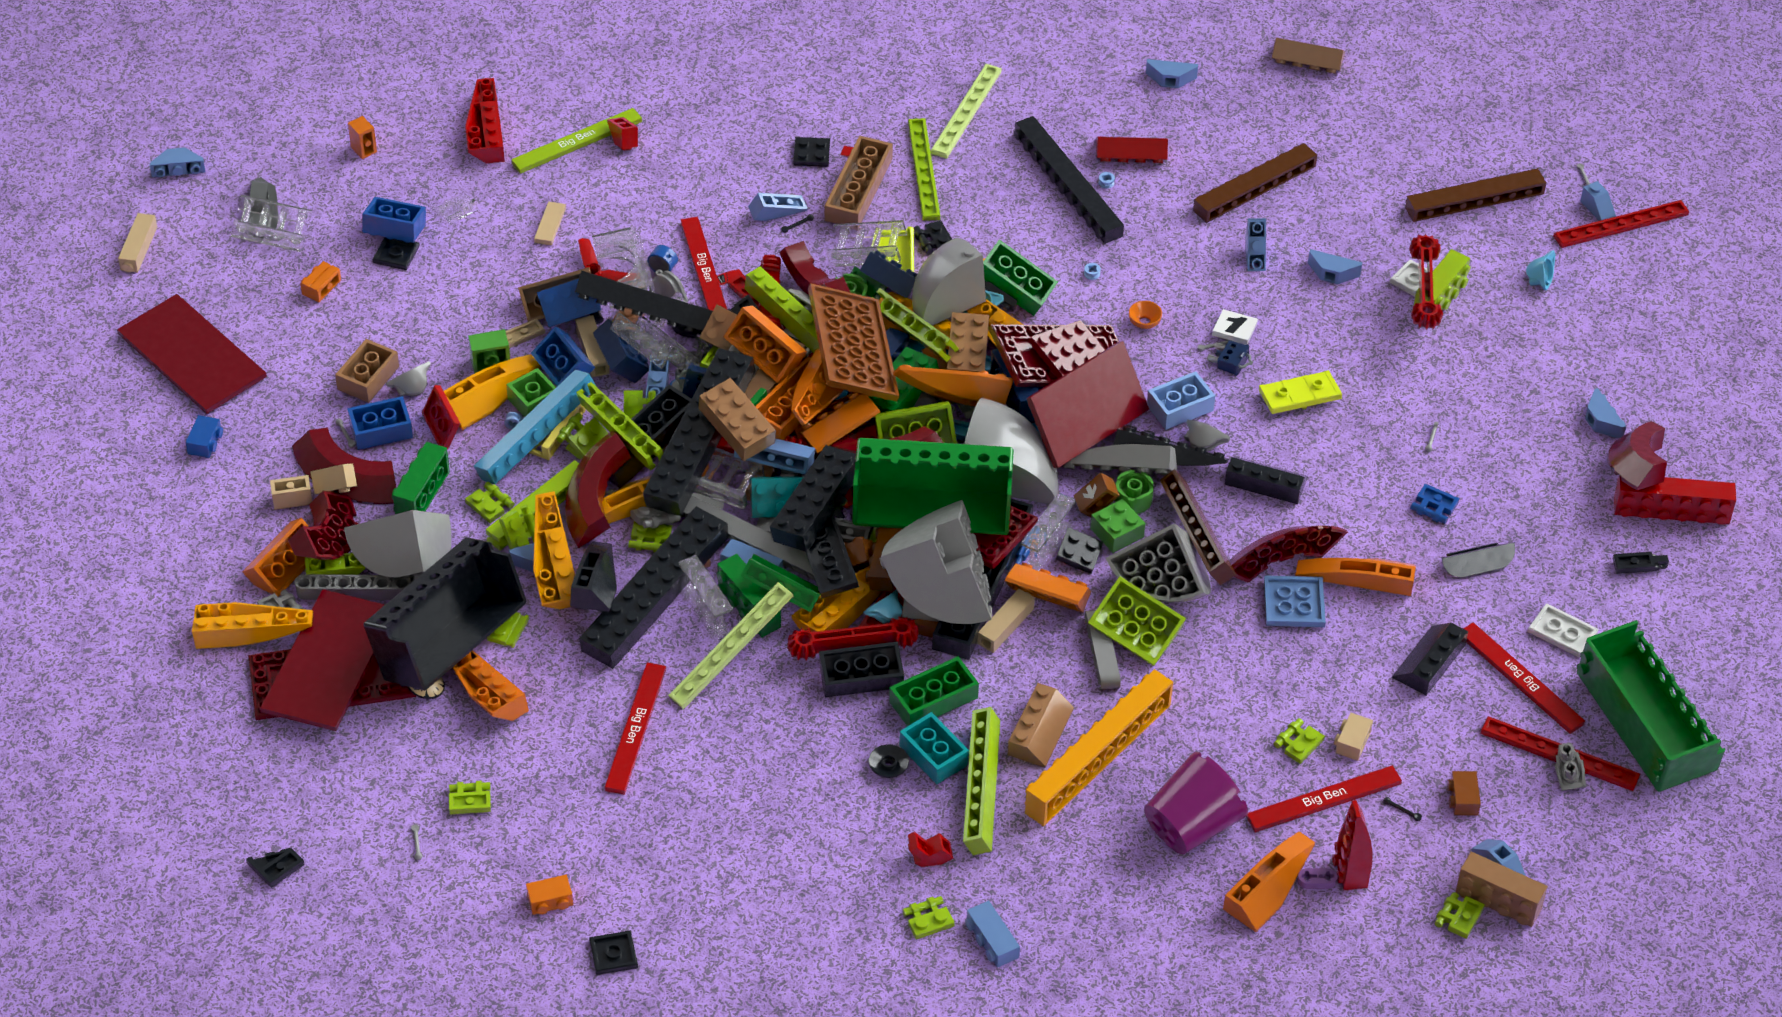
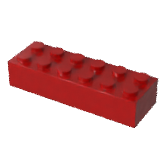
M1619 475L1614 494V515L1658 518L1661 520L1670 519L1681 522L1717 523L1719 525L1730 524L1736 503L1735 483L1665 477L1663 483L1635 490L1624 483Z

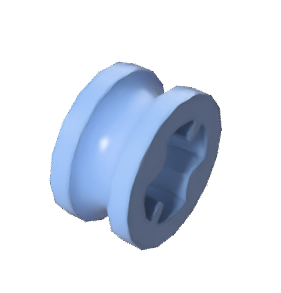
M1103 172L1099 175V185L1102 188L1108 189L1114 186L1115 176L1112 173Z
M1096 263L1087 264L1084 268V276L1089 280L1098 279L1100 277V266Z
M509 412L506 415L504 424L508 429H513L523 417L517 412Z

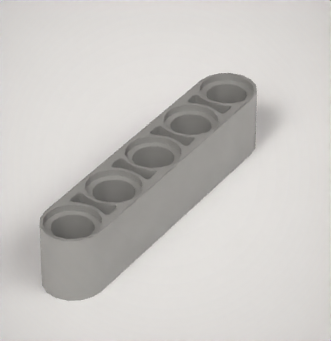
M1096 610L1085 611V624L1088 623ZM1087 624L1088 638L1091 639L1089 641L1092 654H1094L1093 661L1095 669H1097L1098 684L1101 685L1099 687L1100 690L1120 688V673L1112 639Z

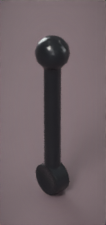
M809 214L806 218L788 227L783 226L781 228V231L783 233H786L789 229H792L808 220L812 221L814 219V216L812 214Z
M1389 797L1383 799L1384 804H1390L1412 816L1415 821L1422 819L1420 813H1413L1391 801Z

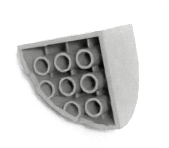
M954 238L937 248L921 266L913 286V311L931 325L952 317V312L961 313L986 302L983 255L969 242L961 238Z
M410 510L344 528L349 547L359 562L372 572L386 577L414 576V579H416L451 550V524L448 514Z
M1172 524L1106 558L1110 568L1118 578L1121 576L1158 601L1185 602L1199 599L1211 593L1208 573L1188 533L1176 524Z

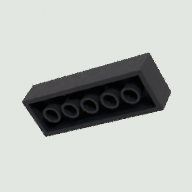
M669 384L631 420L663 450L669 444L692 399ZM629 450L631 459L626 461L615 474H611L608 480L619 488L623 487L645 467ZM652 454L650 457L653 459L656 456Z
M825 445L769 526L774 542L808 552L854 484L855 453Z

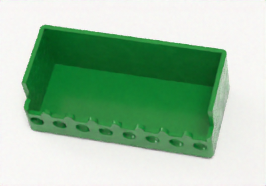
M859 438L857 440L853 484V525L904 529L933 511L963 500L971 521L970 533L1007 535L1009 533L1014 449L1003 446Z
M1635 620L1588 637L1583 652L1580 653L1581 659L1579 664H1577V674L1654 788L1661 792L1717 771L1725 753V748L1722 749L1720 746L1722 741L1710 732L1706 720L1701 719L1698 715L1695 704L1689 702L1685 696V690L1683 688L1680 689L1675 682L1674 674L1668 672L1664 666V660L1662 658L1659 659L1654 652L1653 644L1647 642L1643 636L1644 632H1636L1638 621Z

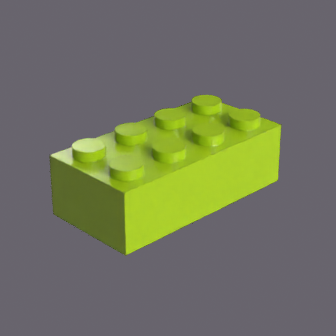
M1453 249L1448 252L1433 270L1434 304L1441 305L1442 310H1447L1451 300L1458 297L1460 289H1464L1467 286L1469 280L1467 275L1471 269V266H1469L1470 257ZM1419 288L1415 294L1414 305L1415 303H1420ZM1425 290V300H1426V301H1428V291H1427V290Z

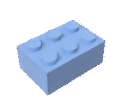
M1195 371L1148 390L1147 404L1150 411L1164 429L1167 430L1187 420H1192L1214 411L1215 394Z

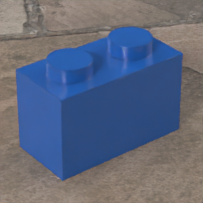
M201 415L197 416L185 442L187 454L210 458L211 453L216 451L218 438H221L223 435L220 419Z

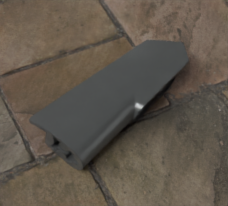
M262 177L251 181L246 235L251 239H264V237L265 239L281 238L276 187Z

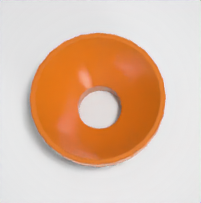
M1138 301L1129 309L1131 323L1142 329H1150L1157 326L1162 318L1160 306L1151 301ZM1141 318H1147L1150 320V322L1144 324L1141 323L1139 320Z

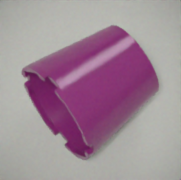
M1193 752L1144 807V813L1151 828L1168 847L1182 855L1244 819L1248 814L1246 801L1240 800L1238 796L1240 790L1231 777L1210 757H1201L1200 752Z

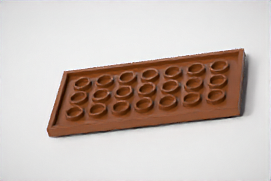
M810 283L808 292L826 385L867 396L897 401L899 391L896 377L893 375L894 368L879 299Z

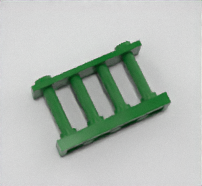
M753 554L752 558L748 560L741 574V577L768 591L779 582L793 594L789 602L810 613L820 596L816 585L756 554Z

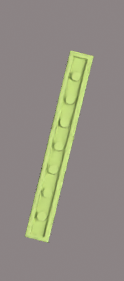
M985 64L934 144L931 154L948 158L1001 74L1002 68Z
M778 582L668 695L669 698L682 709L687 707L793 597V594Z

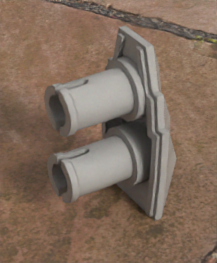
M1571 743L1560 744L1558 755L1556 756L1555 769L1561 790L1586 787L1583 760L1580 759L1579 753L1575 751Z

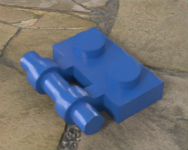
M1424 484L1416 497V501L1420 502V505L1413 502L1410 509L1416 511L1418 515L1432 518L1434 522L1446 524L1448 517L1442 514L1446 513L1451 516L1460 498ZM1430 506V507L1436 509V511H1433V510H1431V509H1429V508H1427V507Z

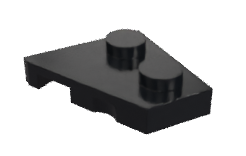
M292 848L282 849L279 852L265 853L266 857L257 859L248 857L246 859L247 864L271 888L305 865L304 860Z

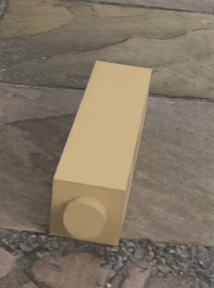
M137 214L118 257L120 270L138 273L157 229L155 215Z
M594 316L575 319L576 332L583 353L595 366L594 370L590 373L591 377L610 374L609 365L593 335V332L597 329Z
M1018 589L995 613L992 620H989L978 632L977 644L994 653L1034 610L1035 597L1028 592Z

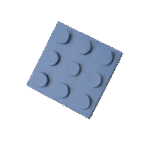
M1264 576L1266 626L1325 627L1323 577Z

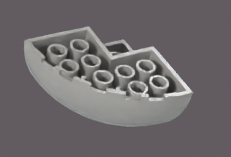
M980 398L974 409L964 444L1012 447L1014 455L1011 497L1057 506L1059 496L1057 468H1053L1038 430L1015 410L996 401Z
M963 500L933 511L899 531L884 546L880 563L882 568L887 570L898 592L920 612L940 621L956 624H973L992 620L991 605L988 606L991 596L988 589L987 575H982V572H984L981 552L976 551L978 548L975 534L970 533L971 521Z

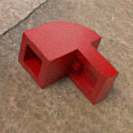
M915 831L908 834V849L913 855L916 865L920 867L942 865L954 859L950 841L940 833L927 840L923 839Z

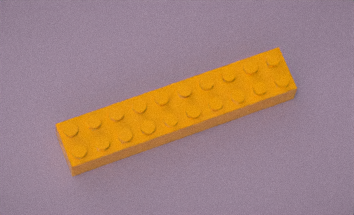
M1155 669L1150 674H1146L1137 686H1133L1124 698L1118 700L1112 710L1106 711L1099 722L1096 721L1086 734H1082L1076 744L1069 746L1061 758H1057L1047 771L1044 770L1034 783L1032 782L1027 786L1025 791V814L1044 827L1171 706L1173 681Z

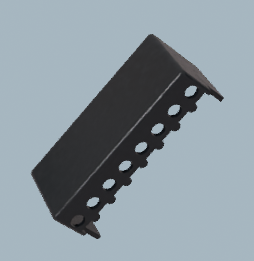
M466 537L367 619L363 626L383 679L399 684V686H408L414 690L425 691L526 604V597L511 555L495 551L491 542Z

